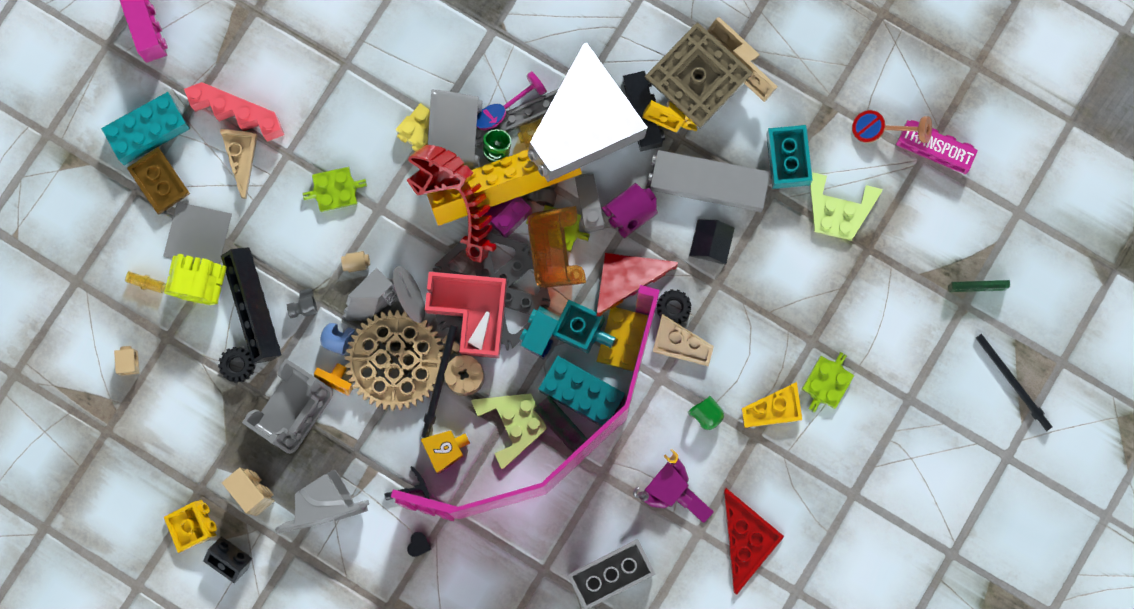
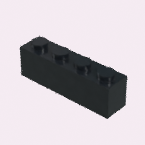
M645 71L623 76L627 100L648 127L644 139L638 141L640 152L662 147L665 140L664 131L659 129V125L642 118L643 112L651 100L656 102L654 93L651 94L649 87H652V84L645 79Z

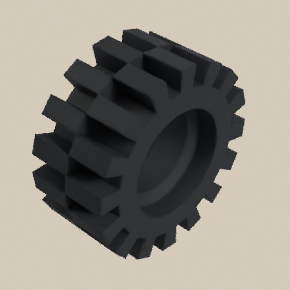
M670 289V291H665L659 297L656 309L660 319L663 314L680 325L689 317L692 305L686 293H682L678 289L677 291ZM672 300L678 301L681 304V311L678 314H670L666 308L668 302Z
M241 347L226 349L227 352L221 354L223 355L222 358H219L220 364H218V368H220V373L224 378L234 383H242L245 379L248 380L249 376L254 373L253 369H255L249 352ZM234 358H241L244 362V367L239 372H233L230 369V362Z

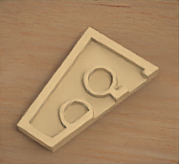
M662 314L653 352L709 366L714 346Z

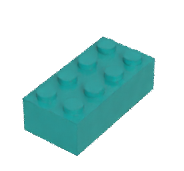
M166 92L101 129L118 160L123 165H126L190 130V127L169 92Z
M558 355L538 389L542 394L601 427L614 416L625 397L624 392Z

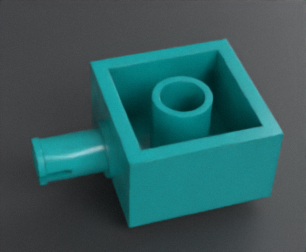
M568 300L552 333L555 339L588 354L596 341L609 348H612L616 341V337L601 331L605 321L604 315L598 317L597 312L571 300Z

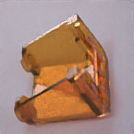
M576 206L538 211L528 217L535 281L541 288L586 283L583 268L578 265L569 266L564 227H569L576 223Z

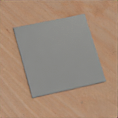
M177 202L163 256L173 258L177 254H183L184 257L188 255L194 257V259L195 257L201 258V260L204 258L219 264L232 214Z

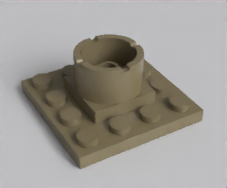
M697 22L645 75V79L701 129L753 75V72Z

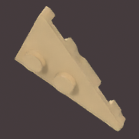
M220 129L229 162L237 182L238 191L241 198L246 199L258 135L250 132Z

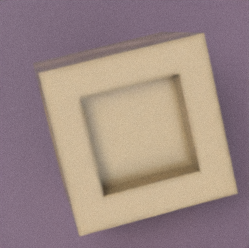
M122 346L120 350H114L116 374L120 376L140 374L137 350L132 349V346Z

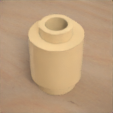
M364 251L348 253L346 256L341 257L343 271H348L349 273L367 270V266H370L369 254L365 255Z

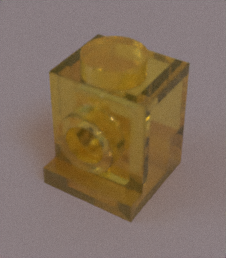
M541 119L519 127L520 132L517 135L520 143H524L526 148L529 147L534 136L529 135L528 132L533 130L536 133L542 122Z

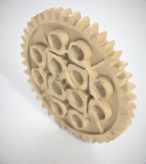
M389 310L388 316L381 312V318H378L375 314L374 321L367 318L368 325L361 323L363 329L356 328L355 330L358 335H351L355 341L348 342L352 348L346 349L350 356L345 357V360L350 361L345 367L351 369L346 374L353 376L349 379V382H355L352 386L353 389L360 388L357 394H364V401L370 398V405L376 401L377 408L383 404V409L387 410L390 405L392 411L395 410L396 406L402 411L403 405L410 409V403L416 407L417 400L422 403L424 402L423 396L430 398L428 391L433 392V385H435L443 352L440 351L444 349V345H438L442 341L441 338H436L438 332H432L434 327L432 325L427 327V320L422 323L413 321L405 311L400 315L399 310H396L395 315ZM385 328L388 330L386 337H379L381 329ZM412 329L415 331V336L410 339L406 338V332ZM400 336L404 339V341H405L407 344H408V343H409L410 345L414 344L412 347H413L415 353H416L420 358H418V357H417L412 351H410V350L405 351V350L407 349V347H406V344L399 338ZM367 342H373L374 347L371 350L367 351L364 349ZM398 342L401 344L400 350L392 351L391 346ZM379 343H387L385 345L386 350H378L380 348ZM425 343L428 345V350L423 353L419 352L420 344ZM389 353H390L393 357L398 358V361H399L400 365L402 366V368H401L398 364L392 363L393 360H392L391 356L389 355ZM384 355L387 357L386 362L382 365L378 364V357ZM412 356L414 358L413 364L405 365V358ZM371 362L381 371L385 369V377L392 383L391 385L385 380L384 377H377L378 372L373 367ZM366 368L372 369V375L368 378L363 377V371ZM393 369H398L400 372L399 376L395 379L390 378V372ZM406 370H407L408 372H410V371L412 370V373H411L412 378H409V377L404 378V377H405V373H404V372H405ZM425 370L427 372L426 378L418 379L417 373ZM379 382L385 383V389L381 392L376 391L375 388ZM406 383H411L413 386L412 390L408 393L403 392V386Z

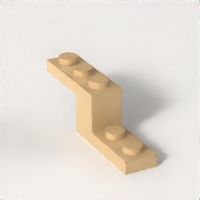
M720 17L716 18L707 31L753 72V75L744 84L765 102L778 86L753 64L760 54Z

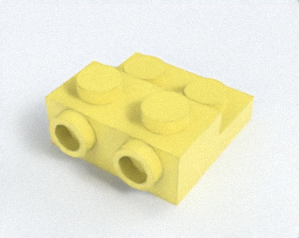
M421 103L396 128L397 137L402 142L406 143L408 141L413 145L411 148L415 152L428 145L430 110Z

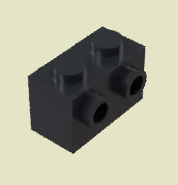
M221 536L208 549L203 562L235 584L248 570L253 558Z

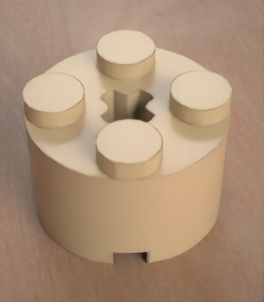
M460 355L454 357L448 363L444 373L448 387L452 392L460 396H469L478 392L484 383L482 366L471 356ZM467 372L469 378L462 380L460 374Z

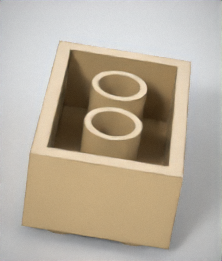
M238 468L221 482L246 514L258 516L275 502L272 498L274 494L267 486L265 487L260 484L262 479L255 471Z

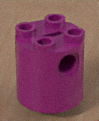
M634 183L602 207V211L607 217L610 216L608 219L609 223L614 229L618 227V232L625 239L658 214L657 198L649 188L642 189L638 184Z

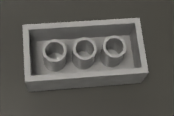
M636 539L571 572L567 576L583 608L589 609L656 574L639 540Z

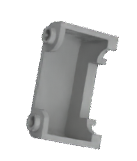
M431 90L428 145L445 148L446 151L449 150L455 153L464 162V166L467 165L470 170L479 167V155H476L475 152L477 115L479 112H482L483 104L479 97L444 90Z
M285 359L278 369V376L282 379V382L261 412L256 409L248 412L242 423L273 445L291 454L298 449L330 402L333 390L316 377L288 359Z

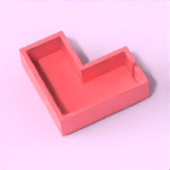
M429 272L427 284L429 293H426L425 302L426 313L463 317L459 351L461 355L500 358L507 280L505 278ZM487 311L490 313L485 341L483 349L478 350L468 344V341Z

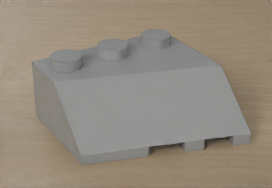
M376 268L348 295L347 307L344 309L345 314L342 318L345 321H367V318L373 320L375 314L378 315L387 305L391 306L398 299L394 285Z

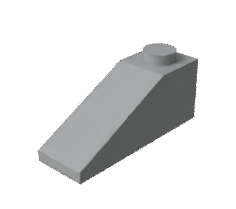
M594 174L575 177L585 233L604 230Z

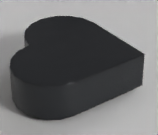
M422 532L412 534L411 543L407 547V552L410 556L418 557L432 550L426 536Z

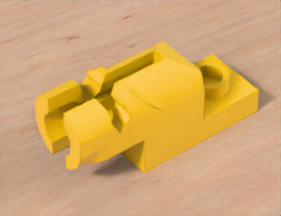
M651 100L643 112L642 118L673 132H677L680 127L697 131V125L670 101L663 106Z

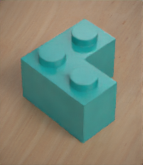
M539 306L538 310L533 309L528 320L531 323L529 329H524L519 338L522 340L520 346L542 356L560 316Z

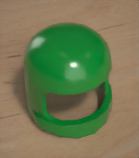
M498 129L487 132L483 138L484 157L491 163L504 157H509L511 147L510 135Z
M711 396L688 411L689 416L694 417L700 423V427L705 430L716 428L724 419L723 409Z

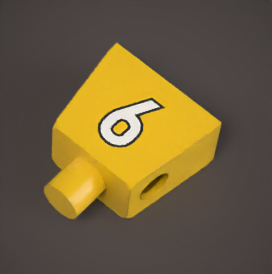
M452 431L421 439L437 474H440L461 459L463 453L460 448L470 444L466 433L455 438Z

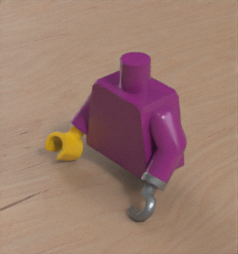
M670 449L673 453L672 456L669 458L667 455H664V458L669 462L664 465L644 492H639L637 495V491L640 488L636 487L633 491V496L640 498V500L655 508L665 509L668 506L672 507L676 501L686 508L693 500L684 493L689 486L687 484L689 478L685 466L678 458V454Z

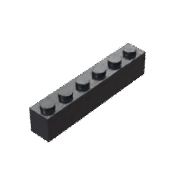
M250 247L230 249L221 255L223 265L227 267L225 273L252 364L272 361L282 354Z

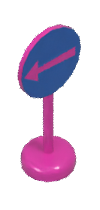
M531 71L527 74V79L531 85L505 105L492 104L483 108L482 112H479L477 115V128L489 130L499 125L506 116V109L532 89H535L539 95L545 94L547 90L534 72Z

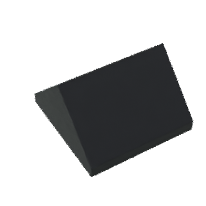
M698 219L689 256L726 265L735 228L719 220Z

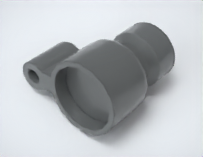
M558 183L528 193L527 200L534 201L542 206L554 207L557 196L554 189Z
M312 288L299 292L298 303L287 304L290 318L298 317L299 314L310 316L318 313Z

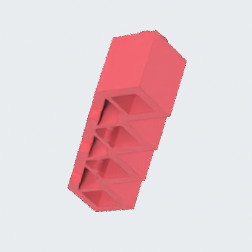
M203 82L184 89L189 104L195 112L211 106L214 116L219 122L235 116L243 132L260 126L267 142L285 135L280 121L273 111Z

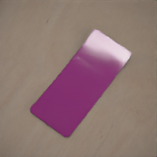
M687 487L684 493L693 500L686 508L705 523L714 511Z

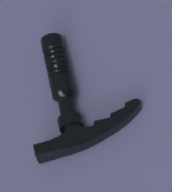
M411 466L410 468L415 476H417L420 484L415 485L413 488H404L398 491L419 493L422 490L425 498L430 499L426 483L419 472ZM392 492L384 493L386 501L393 499L391 498Z

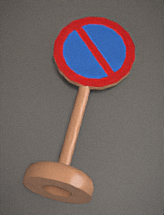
M867 110L860 113L854 119L852 132L860 142L871 143L878 140L885 130L918 132V138L922 143H928L932 134V120L929 116H923L919 121L918 127L890 126L885 124V120L879 112Z

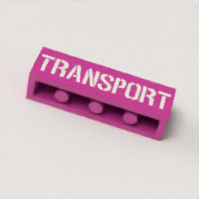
M907 120L904 126L918 127L919 122ZM932 128L931 139L928 143H922L918 138V132L901 131L896 143L899 147L965 175L969 172L978 152L973 145L956 141L955 137L950 135L944 136L939 134V131Z

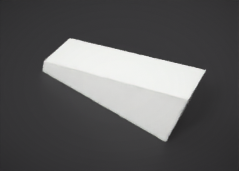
M487 311L468 341V344L478 350L483 349L490 319V313Z

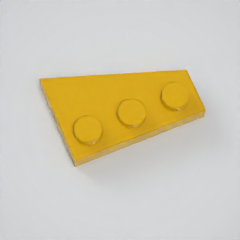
M797 382L743 407L741 410L744 428L802 421Z

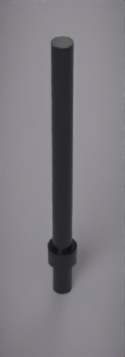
M450 325L429 409L424 416L423 421L425 424L421 435L423 438L429 437L432 424H435V412L445 378L444 373L449 363L458 328L455 325Z
M982 333L977 336L976 340L1030 409L1033 418L1040 422L1046 432L1053 428L1044 416V411L1033 402Z

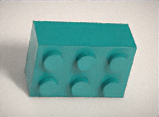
M807 126L768 128L766 137L772 189L810 186L813 178Z

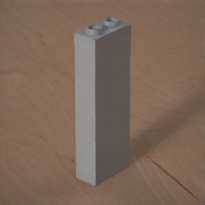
M658 150L657 156L653 155L651 166L654 167L653 174L649 173L647 183L651 185V191L762 212L770 176L769 171Z

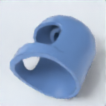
M329 323L321 333V345L327 350L344 355L349 347L348 342L352 340L351 335H354L355 329L348 327L342 333L338 330V324Z

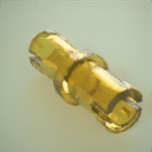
M128 271L125 277V282L140 286L143 290L149 289L159 293H163L166 283L152 279L149 275L143 276Z

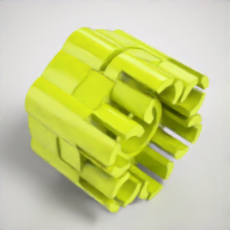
M177 254V256L172 258L169 270L170 276L167 278L164 293L182 300L205 305L218 304L222 288L220 286L223 284L227 267L208 259L202 258L201 260V258L197 257L194 259V257L188 255L184 257L183 254Z

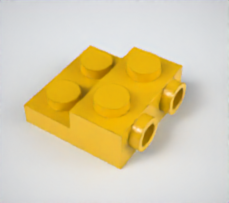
M203 500L194 501L164 516L178 553L217 536L215 533L217 526L214 521L210 520L208 515L210 512L209 506L203 503Z

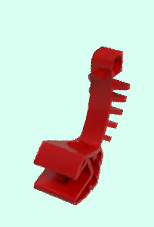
M425 145L408 158V161L420 170L410 176L407 182L417 195L456 189L461 193L468 214V236H464L460 243L467 244L466 254L469 259L481 263L488 257L489 251L493 252L497 249L496 244L490 243V240L483 239L492 230L493 225H488L492 220V215L483 216L490 209V205L477 207L487 198L485 193L474 196V192L482 186L478 183L470 187L468 181L473 172L467 165L464 166V162L455 153L449 150L446 151L445 148L439 146Z

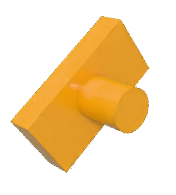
M337 363L331 374L318 367L316 368L314 377L327 386L347 396L352 391V384L341 379L347 369L342 364Z

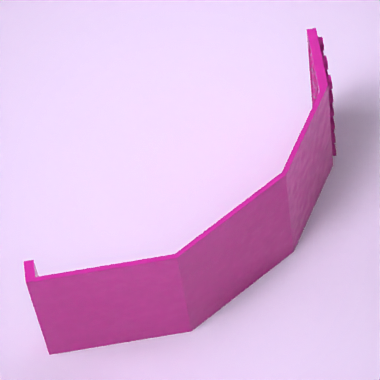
M643 285L639 287L635 312L649 315L625 405L542 483L459 507L394 489L391 498L395 499V503L406 509L419 510L431 516L436 514L443 519L454 522L455 518L462 519L546 495L626 421L660 290Z

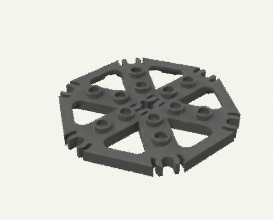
M489 232L486 240H490V243H499L515 249L516 254L495 273L491 252L489 251L488 257L481 263L473 261L476 276L505 278L507 280L506 308L531 315L533 309L538 310L539 306L549 307L550 303L542 301L543 299L550 301L541 258L536 261L539 255L535 254L533 257H530L528 253L532 250L531 246L523 251L528 244ZM459 242L435 264L436 267L442 269L433 268V272L466 275L451 270L449 263L461 251L466 250L467 244ZM529 269H533L536 272L540 288L538 294L532 295L509 288ZM436 314L438 326L446 322L440 327L442 331L447 327L450 328V325L458 326L454 341L460 343L463 317ZM504 315L501 344L506 346L507 351L509 350L507 342H511L513 349L521 341L519 338L523 330H528L531 323L528 322L516 334H511L508 331Z

